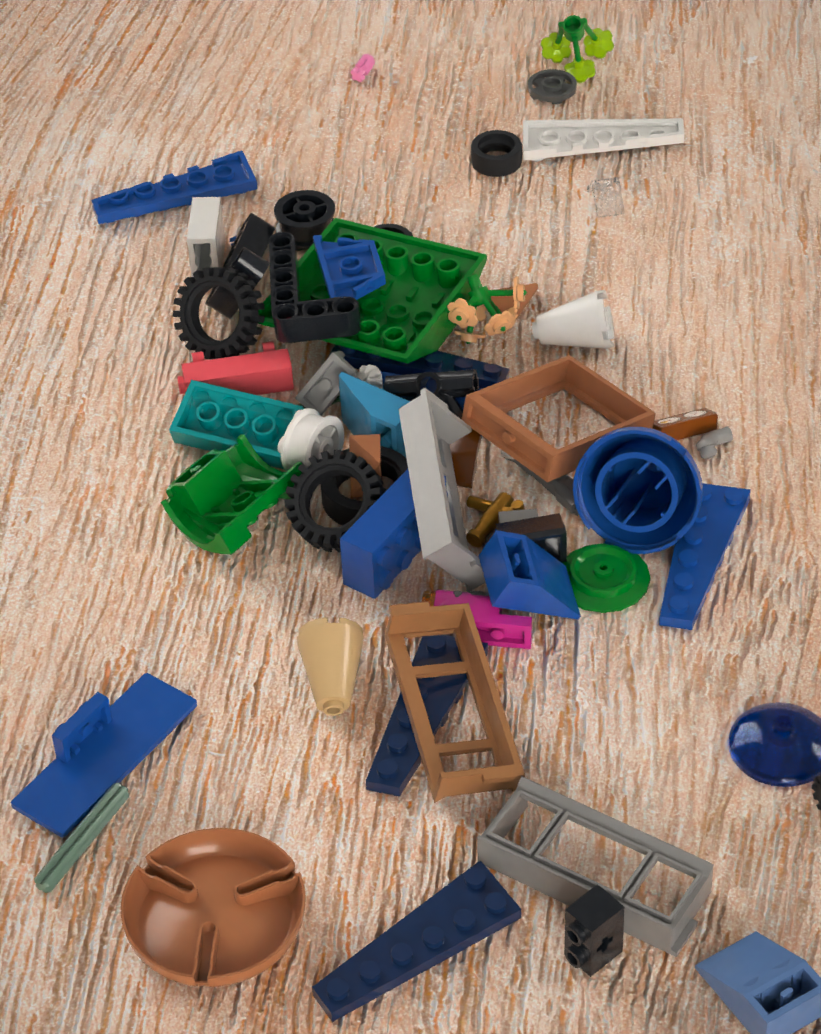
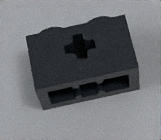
M598 884L565 909L564 955L573 967L581 968L590 977L623 951L625 906Z

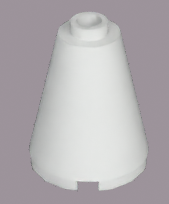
M595 291L537 315L536 322H532L534 339H539L542 345L604 349L614 347V343L610 340L614 339L610 306L604 307L603 299L608 298L606 291Z

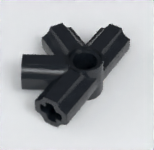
M475 369L385 376L384 390L408 401L421 395L420 390L426 388L427 381L433 378L437 384V389L433 394L448 405V409L461 420L463 409L456 398L466 397V395L479 390V378Z

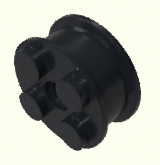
M300 190L283 196L274 207V215L278 221L276 233H291L295 238L296 251L309 249L314 243L313 236L321 235L333 221L335 214L334 201L328 195L313 190Z

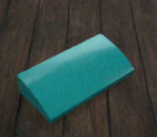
M191 380L169 428V432L174 443L211 451L214 448L219 451L227 450L233 445L238 444V436L244 434L255 452L264 462L272 467L284 469L281 462V453L278 452V443L281 437L284 436L294 414L304 408L296 404Z

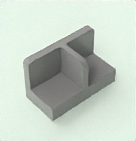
M342 351L332 352L295 399L305 408L317 410L322 416L337 396H340L339 374L344 372L354 377L358 371L343 359L345 354Z

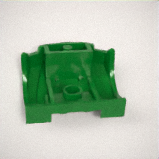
M240 434L237 438L238 444L233 445L227 450L219 451L214 448L184 470L168 486L166 493L169 498L163 500L161 504L172 523L194 545L212 553L232 555L252 537L247 527L258 520V515L262 511L277 504L278 498L290 499L286 494L287 486H294L290 480L293 474L298 477L301 475L302 472L298 467L302 464V461L295 463L287 472L274 469L255 452L246 436Z

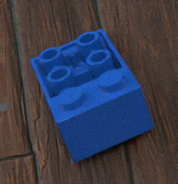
M496 530L478 555L492 607L579 620L581 616L566 566L526 535Z

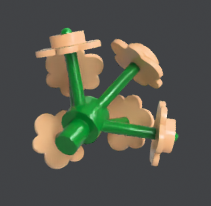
M478 274L467 277L471 292L468 293L470 300L467 302L462 298H458L447 306L450 311L448 319L463 329L467 328V331L455 329L454 334L460 335V340L465 341L467 344L471 342L477 343L478 338H486V334L473 332V328L477 325L478 321L482 322L485 320L486 314L484 312L488 310L491 315L489 323L484 326L489 336L502 334L514 326L518 317L517 311L520 307V302L525 301L527 291L525 290V285L519 283V276L514 278L513 290H488L487 286L482 287ZM491 296H513L514 307L508 311L501 312L491 300Z

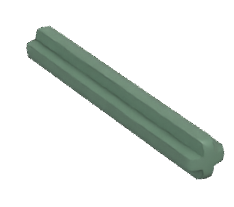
M114 783L34 878L35 886L39 890L50 893L129 798L127 787Z

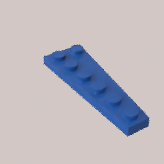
M238 151L211 160L212 165L199 169L196 165L187 168L188 173L174 176L172 173L165 175L160 182L155 184L144 182L131 188L92 199V209L98 224L112 223L116 220L139 217L143 214L191 205L192 197H225L256 190L257 180L243 151Z
M702 483L703 500L698 517L693 526L680 538L674 547L660 612V626L693 629L706 600V594L710 591L714 582L716 571L724 560L725 551L730 546L737 525L740 524L749 504L750 489Z

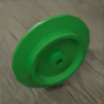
M605 543L586 545L572 551L567 556V562H562L567 568L577 605L583 610L606 613L626 609L635 605L647 593L651 580L648 566L638 554L629 553L618 546Z

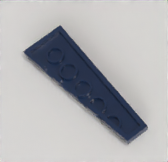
M336 344L329 354L330 356L332 352L342 351L345 354L343 359L355 369H360L362 365H374L382 372L400 375L475 369L479 378V388H486L509 379L510 371L509 368L501 367L497 364H489L438 350L408 364Z
M423 636L412 666L462 662L454 636ZM482 642L485 654L487 656L488 643ZM466 674L417 679L434 736L440 726L443 727L448 720V713L453 705L457 704L461 699L463 689L468 683ZM401 692L366 779V790L398 797L401 796L421 763L420 753Z

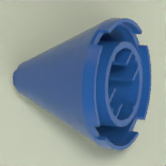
M624 427L611 431L597 439L582 456L574 475L573 496L581 520L588 530L592 528L599 536L605 539V544L618 546L633 554H649L673 546L693 526L702 505L703 484L696 462L687 449L677 440L651 428Z

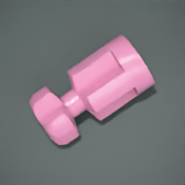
M362 55L351 70L353 81L362 82L365 79L364 76L375 65V60L371 55Z

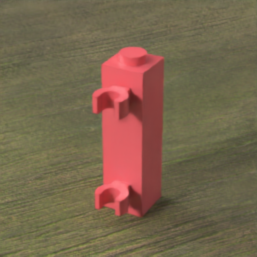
M273 341L263 342V352L211 360L204 359L203 351L191 353L193 362L181 364L183 376L177 377L179 393H186L191 380L253 395L294 390L288 348L275 350Z

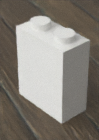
M192 197L187 234L191 277H194L192 273L197 270L203 271V268L223 266L225 234L221 197Z

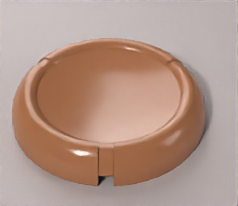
M210 828L179 835L151 851L146 856L148 865L144 869L137 865L131 873L124 887L121 899V919L124 932L129 944L141 961L161 976L180 984L219 987L236 984L259 975L275 964L287 952L302 926L306 895L302 875L300 872L295 873V862L277 844L249 831L231 828Z

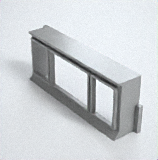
M423 388L420 390L421 395L398 409L422 556L424 560L429 559L462 583L464 582L466 591L470 592L486 582L479 557L468 549L450 444L469 434L472 430L471 426L448 409V405L428 389Z
M521 776L514 793L481 836L477 837L478 862L482 861L485 866L568 906L598 884L625 906L623 932L675 957L678 956L696 929L698 921L693 918L711 893L714 864ZM528 801L556 814L530 850L504 838L528 807ZM567 820L646 855L620 893L542 856ZM657 861L695 878L670 916L632 899Z

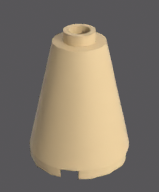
M328 617L318 618L305 623L298 630L297 645L316 707L329 716L340 715L351 705L364 641L362 627L357 622L347 618L339 617V623H328Z

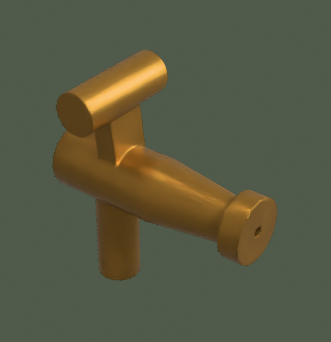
M505 492L500 493L494 501L470 495L467 499V507L483 511L484 513L476 527L469 530L466 534L468 543L477 548L481 547L485 542V537L499 523L498 512L525 510L523 501H514L512 496Z

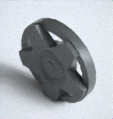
M542 70L533 74L528 80V91L531 98L552 102V104H560L562 101L569 99L576 93L577 89L575 77L563 70Z

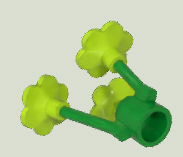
M572 15L563 22H559L558 33L553 32L549 37L543 38L540 45L543 48L542 56L545 59H551L554 63H561L563 58L570 57L572 52L569 47L570 41L573 42L575 58L573 62L566 64L564 69L575 77L576 82L582 83L587 78L593 77L596 73L594 62L592 60H585L580 55L578 41L584 36V30L588 34L583 40L586 46L585 53L587 56H595L597 59L604 58L607 52L613 50V35L609 30L602 31L600 28L592 30L586 18L581 19L579 16Z

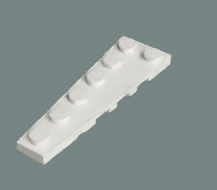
M683 118L523 120V160L538 162L544 158L684 143Z

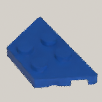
M322 235L313 236L315 251L329 298L345 296L353 297L357 300L386 284L385 273L374 240H353L339 237L338 243L323 241Z

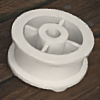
M312 408L298 410L288 425L284 436L281 437L278 443V452L281 453V462L284 469L288 471L299 461H302L306 467H309L311 463L308 459L312 456L319 460L322 459L321 452L328 451L331 455H334V450L342 451L344 444L343 424L338 417L331 415L321 417L319 412Z

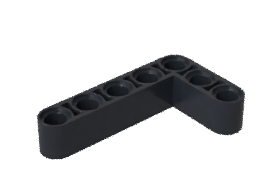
M250 213L243 223L223 267L234 268L238 270V273H245L248 275L246 280H253L257 285L269 266V262L263 259L262 256L275 227L255 214ZM222 286L213 287L205 303L229 319L239 309L234 295Z
M288 232L273 234L269 238L271 307L276 339L282 343H296L349 337L359 333L361 330L359 304L355 298L344 296L300 301L295 238Z

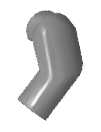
M727 426L705 433L696 445L697 451H700L701 458L709 459L717 454L715 446L732 441L731 429Z

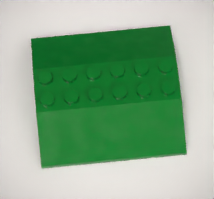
M334 218L322 232V240L338 243L339 237L353 240H374L385 273L386 284L357 299L361 319V330L359 333L349 337L323 339L321 341L407 364L437 351L457 325L448 319V313L450 312L447 308L448 304L455 302L458 298H462L467 302L470 300L468 293L471 292L467 277L478 274L480 278L487 261V255ZM313 243L298 261L300 301L329 298ZM270 294L263 302L265 309L258 310V316H265V321L258 324L274 328Z

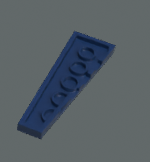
M479 861L312 986L313 996L330 1020L334 1022L521 919V908L483 862Z

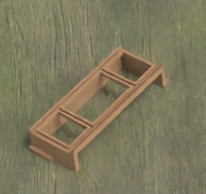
M429 602L389 605L390 616L385 639L434 803L447 796L512 789V792H514L521 776L525 777V773L469 603L430 607ZM444 634L454 635L462 662L412 666L404 638ZM466 674L487 739L436 744L417 679ZM491 751L495 763L494 767L444 772L440 757Z

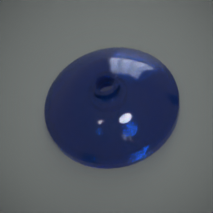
M775 702L752 707L742 713L731 727L729 735L731 757L742 772L758 782L778 787H793L809 783L821 774V718L804 707L790 703Z

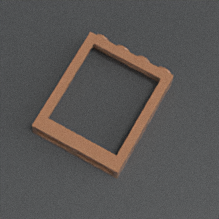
M568 355L466 395L462 420L543 480L550 482L575 471L588 448L603 435L624 427H646L652 429L656 413ZM565 389L616 425L556 449L507 415L506 412Z

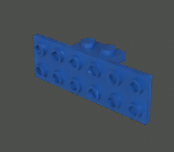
M149 673L143 674L111 706L109 705L108 697L97 692L88 701L84 702L78 711L65 723L57 727L52 734L56 759L11 801L12 808L59 837H65L88 815L114 783H120L197 707V700Z

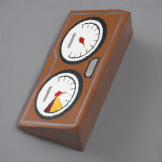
M701 408L654 420L652 429L661 431L675 440H681L717 430L718 415L712 410Z

